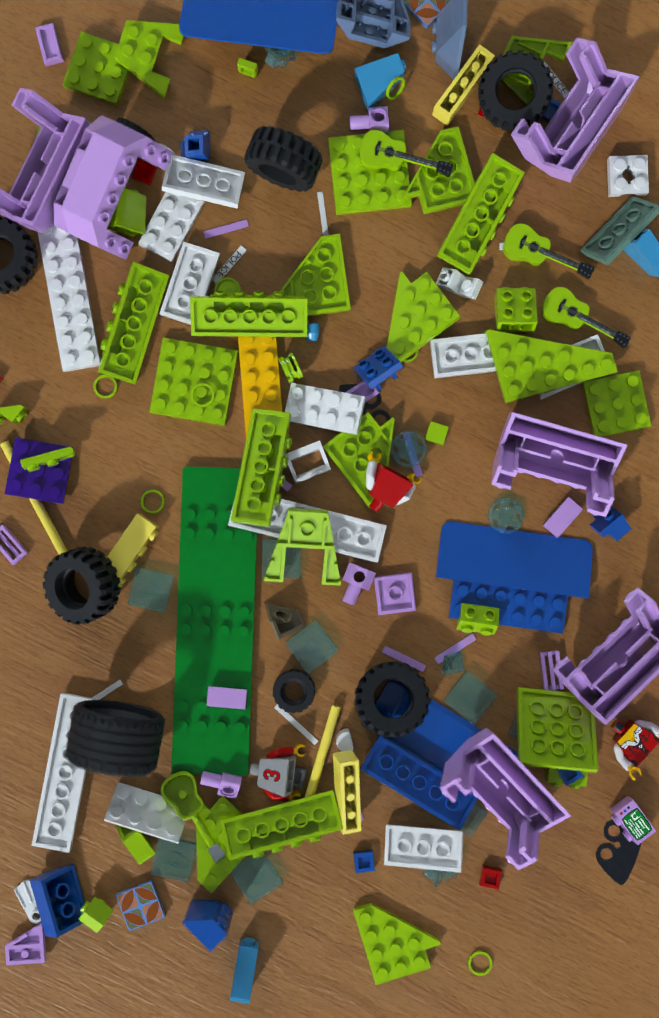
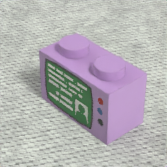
M629 796L624 797L609 809L613 814L611 816L612 820L617 826H622L624 829L622 833L629 842L633 841L639 845L656 832L639 806Z

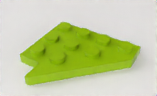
M457 126L441 130L425 157L437 162L440 160L451 163L453 168L450 177L436 172L435 169L420 166L402 197L403 200L419 197L424 215L464 205L475 184L460 129Z
M340 234L321 236L280 290L284 292V295H288V297H307V317L351 311Z
M402 271L399 274L387 349L400 362H403L461 318L427 272L412 283Z
M369 412L361 418L358 435L341 432L323 446L368 507L374 498L369 495L366 487V471L369 463L367 456L373 451L372 455L376 459L377 454L380 453L381 459L377 463L381 462L386 466L389 465L395 420L392 417L382 426H379Z
M221 796L211 808L204 804V809L199 813L214 842L224 852V858L218 862L213 861L208 850L209 847L196 827L197 881L211 894L244 858L228 860L220 820L243 815L244 813L225 796Z
M373 903L353 908L376 985L431 968L426 949L441 945L440 939Z

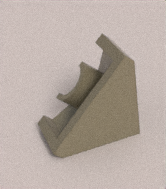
M264 602L277 640L306 627L299 609H291Z

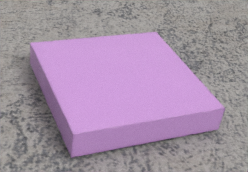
M412 572L374 577L378 615L416 611Z

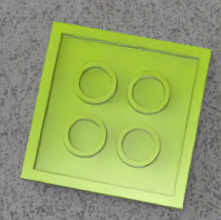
M81 31L62 84L63 87L118 106L130 72L115 60L119 44Z
M640 370L582 383L593 435L604 437L651 427Z

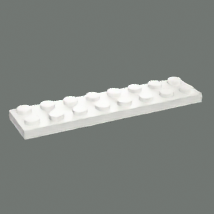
M53 225L42 233L38 232L62 371L68 372L99 366L101 358L79 238Z
M281 499L280 505H276V510H273L270 527L232 522V511L228 526L278 538L289 508L324 509ZM328 511L335 552L378 563L387 525Z
M63 692L60 694L31 846L70 853L72 849L86 770L72 765L65 757L73 708L79 702L100 699Z

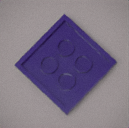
M15 437L5 495L64 504L72 457L60 460L59 464L48 467L47 464L39 466V470L32 472L24 470L20 460L67 448L68 446Z

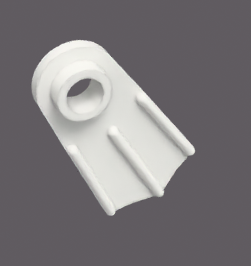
M23 880L14 889V892L29 920L34 924L42 923L41 919L34 916V913L39 914L30 881Z

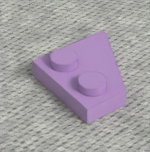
M42 923L5 945L6 965L45 963L47 960L46 942Z

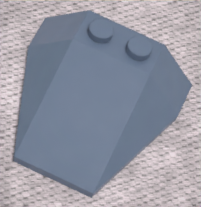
M404 0L338 1L336 21L348 39L381 48H387L410 39L411 21Z
M450 0L437 14L436 22L432 23V34H435V41H432L431 53H435V61L453 80L458 75L467 27V0Z

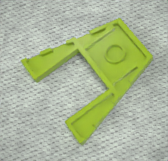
M289 508L268 564L264 581H284L286 547L324 549L322 585L341 586L328 510Z

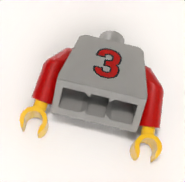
M298 744L295 748H277L267 753L266 757L261 758L259 764H251L250 774L258 776V787L263 788V791L272 800L288 802V800L294 801V796L301 797L299 791H293L296 765L294 754H297L299 757L305 756L306 753H298L300 747H305L303 744Z

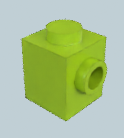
M94 897L90 902L86 901L80 909L82 914L78 920L97 933L104 926L113 909L107 906L104 900Z

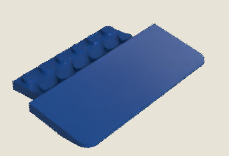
M183 0L179 31L183 36L328 54L334 48L337 28L336 9L339 0Z
M450 521L446 522L441 528L435 577L453 580L449 618H459L462 603L499 608V625L563 634L568 596L589 599L593 548L588 541L581 539L556 538L552 535Z
M388 681L377 698L375 706L382 715L389 718H397L407 711L410 704V696L404 685L396 681ZM431 699V704L428 705V715L423 719L424 722L413 732L399 737H384L375 733L378 737L359 769L457 830H461L477 797L472 792L465 795L458 788L457 799L455 802H452L442 793L440 789L445 763L467 739L482 730ZM363 723L361 724L363 727H365V728H367L368 730H370L367 726H364ZM505 745L511 751V753L518 759V753L509 746Z

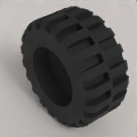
M511 50L507 51L503 56L500 54L495 57L493 62L487 65L485 72L483 71L478 88L479 106L484 113V117L490 120L493 126L502 128L501 130L514 131V128L521 119H525L530 127L544 116L553 96V78L550 76L548 66L545 67L543 64L544 61L541 58L537 59L534 57L535 54L531 52L526 54L523 53L524 50H518V52L513 53ZM512 73H519L528 77L534 88L532 100L526 107L520 110H510L503 107L497 97V87L500 81Z
M262 126L254 131L244 156L246 165L256 175L279 187L298 192H305L313 187L323 162L321 153L318 152L316 147L312 146V143L290 131L274 128L273 126Z
M0 217V240H9L13 244L14 254L9 265L0 270V292L2 294H9V290L16 292L19 290L18 286L27 285L28 282L26 280L28 277L32 278L35 273L32 270L33 268L36 269L38 264L35 261V258H38V252L34 249L36 245L30 238L31 236L19 224L6 217L3 219Z
M79 547L55 556L52 562H49L46 569L48 571H45L43 577L45 579L43 589L46 591L44 596L49 601V607L55 610V614L58 617L62 616V620L76 625H84L107 615V613L114 609V605L119 600L117 595L120 594L121 587H118L120 577H117L116 572L118 571L116 567L112 566V561L109 558L104 557L105 554L103 552L97 551L92 547ZM76 571L81 573L88 583V600L80 595L75 586L74 577Z
M399 661L383 662L372 667L359 680L354 700L357 708L356 713L361 718L364 726H367L373 733L384 737L403 736L416 730L424 722L425 716L428 715V705L431 704V698L428 695L430 693L429 687H426V680L418 674L419 671L409 667V664H402ZM386 681L401 683L409 693V707L400 717H386L375 706V692Z

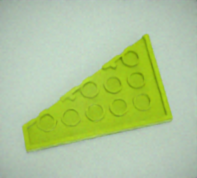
M495 330L485 331L505 404L618 372L613 353Z

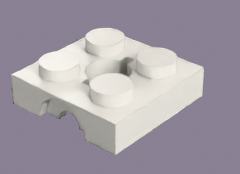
M647 155L608 157V197H619L624 194L646 196L649 193ZM626 169L632 175V181L629 183L622 175Z

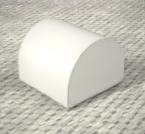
M348 728L342 729L336 736V744L341 751H353L354 749Z

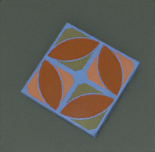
M404 0L406 9L428 29L436 21L437 14L450 0Z
M153 880L128 888L115 895L129 931L163 919L166 916Z

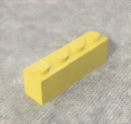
M479 44L434 106L432 116L448 126L479 84L483 71L485 72L487 65L494 61L495 55Z
M136 514L107 556L112 561V566L116 567L118 571L116 572L117 577H120L118 587H122L126 581L124 577L127 572L131 573L136 567L137 563L135 561L138 556L142 557L148 549L146 547L150 540L153 541L159 533L157 531L159 526L142 514Z
M352 750L333 753L334 789L343 827L340 831L344 835L361 831L359 760Z

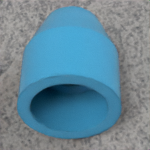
M319 323L307 324V341H317L320 334Z

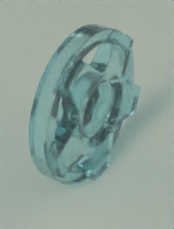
M402 432L392 441L391 455L401 466H416L422 462L426 455L427 446L425 440L416 432ZM409 434L407 439L400 438L403 435ZM417 437L421 440L423 445L417 444ZM394 444L398 447L396 453H394ZM422 454L421 458L417 461L416 456ZM406 459L408 464L403 463L400 460Z
M502 498L495 501L488 511V521L491 527L499 533L509 534L515 532L521 527L524 520L522 506L511 498ZM508 502H511L515 505L509 506ZM499 503V509L493 510L495 505ZM519 513H520V521L517 519V515H518ZM492 519L498 521L497 527L493 523ZM508 526L513 527L512 530L505 531Z

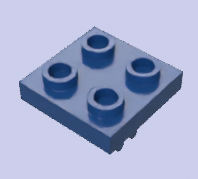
M384 346L377 349L368 358L361 360L353 368L371 389L376 386L378 390H381L380 383L390 376L394 380L397 379L396 372L403 368V366Z

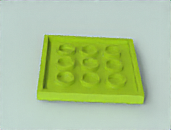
M404 130L385 133L391 139L405 143ZM365 134L328 138L336 215L409 208L412 206L411 198L406 200L402 198L410 185L407 162H403L398 171H392L387 168L369 169L364 167L359 159L360 145Z
M163 338L149 413L225 426L238 350ZM199 383H206L214 390V401L207 407H198L191 400V390ZM199 386L195 389L193 398L198 404H207L212 398V392L206 386Z
M518 687L516 690L518 760L524 766L597 772L598 754L595 716L573 693Z

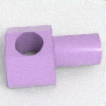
M368 107V115L350 116V130L369 129V131L379 130L383 133H389L388 107Z
M349 562L342 579L348 582L349 585L342 601L355 606L361 589L369 591L376 573ZM357 571H362L365 575L361 582L354 580V574Z
M203 771L200 784L218 788L217 795L236 799L242 777L224 772L222 775Z

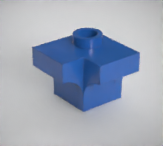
M208 130L190 131L189 135H185V141L180 143V156L201 162L210 161V132Z
M612 506L606 517L592 514L595 520L589 524L592 530L600 536L605 537L609 535L616 541L631 530L623 514Z

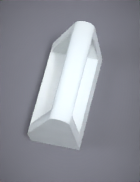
M320 440L286 454L288 456V466L296 484L331 470ZM320 451L325 464L296 475L291 461Z

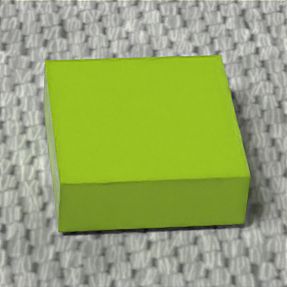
M239 58L237 62L239 73L257 78L259 72L258 65Z
M430 421L425 440L443 446L449 427Z

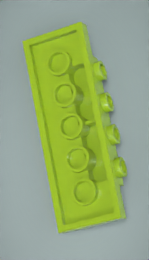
M490 154L436 256L466 274H471L480 256L483 257L488 249L486 244L494 238L497 232L495 229L497 224L501 223L505 218L506 213L504 211L506 207H510L515 199L513 194L525 172L496 154Z
M136 262L131 263L127 279L124 284L120 283L117 291L120 298L118 302H114L111 312L115 314L113 320H109L106 326V331L109 332L107 339L103 338L100 349L103 350V356L97 371L98 373L134 385L136 384L169 275Z
M214 291V294L210 296H190L191 336L307 337L308 298L288 297L282 291H274L273 295H265L264 291H254L253 295H245V291H234V295L226 294V291Z
M252 409L231 516L232 522L265 527L271 526L273 510H276V505L281 503L279 489L280 486H284L285 475H282L283 468L288 466L286 451L291 449L292 438H289L288 434L291 420L289 412Z
M333 790L220 820L229 861L248 855L258 858L264 856V851L272 850V853L284 850L283 846L291 845V848L303 845L302 841L308 839L310 843L322 840L321 836L343 829Z

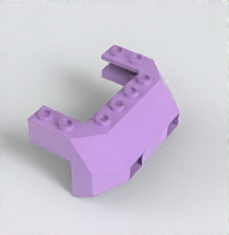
M576 38L566 53L578 81L559 106V109L546 128L543 130L541 124L536 122L529 128L525 119H521L511 134L527 161L551 177L570 183L579 175L621 113L640 77L607 69L597 43L581 38Z
M20 88L11 106L39 125L41 129L9 194L0 188V215L28 229L42 233L54 225L55 199L83 133L90 123L84 117L62 113L35 91Z
M102 115L99 116L85 129L55 199L54 226L126 260L134 242L108 230L107 227L138 157L166 171L173 152L131 128Z
M509 412L494 458L491 484L498 488L511 490L512 476L516 477L517 472L528 473L537 478L549 479L555 483L570 485L576 489L586 490L587 512L606 517L615 499L613 475L627 445Z
M639 588L629 592L624 600L631 616L623 620L619 628L606 637L605 642L595 647L587 659H583L576 668L566 656L564 659L559 660L553 669V672L560 681L605 725L659 674V608L656 602Z
M488 728L467 739L445 763L440 785L442 793L452 802H455L459 788L465 795L472 792L475 797L484 803L487 810L491 811L498 821L509 830L506 858L518 870L538 861L540 833L571 817Z

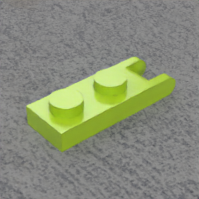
M67 447L20 460L24 470L32 472L39 470V466L46 464L48 467L59 464L60 460L74 457L75 451L72 447Z

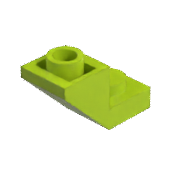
M22 405L0 407V426L4 421V417L15 424L23 422L27 417L29 409Z
M116 826L122 842L138 864L141 865L156 854L150 839L146 835L129 828Z

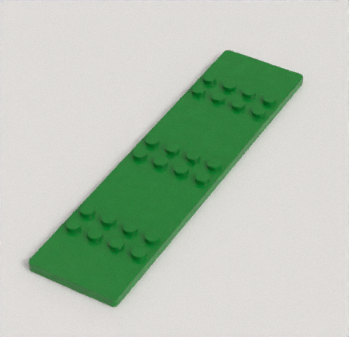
M184 467L182 471L171 767L173 773L187 771L191 774H202L203 771L219 775H222L224 772L246 776L249 772L257 533L228 526L241 468ZM208 686L247 689L246 709L206 706Z

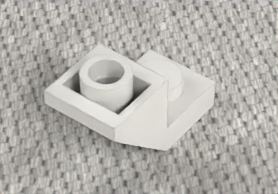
M444 267L436 281V285L460 297L475 300L483 284V281L478 278L466 277L456 269Z

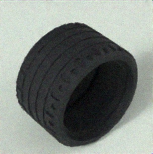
M110 700L81 701L73 708L65 757L72 765L94 773L121 777L148 775L157 768L165 719L161 713L136 704Z

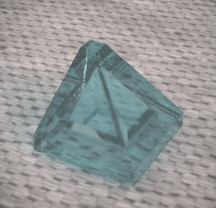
M461 652L444 656L442 675H451L465 671Z

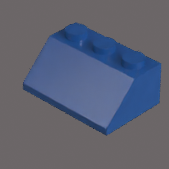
M74 864L47 871L29 880L45 936L57 938L83 924L78 919L82 914L80 909L85 901Z
M192 900L189 903L182 924L211 952L228 935L233 916L232 909L227 903H222L221 900Z

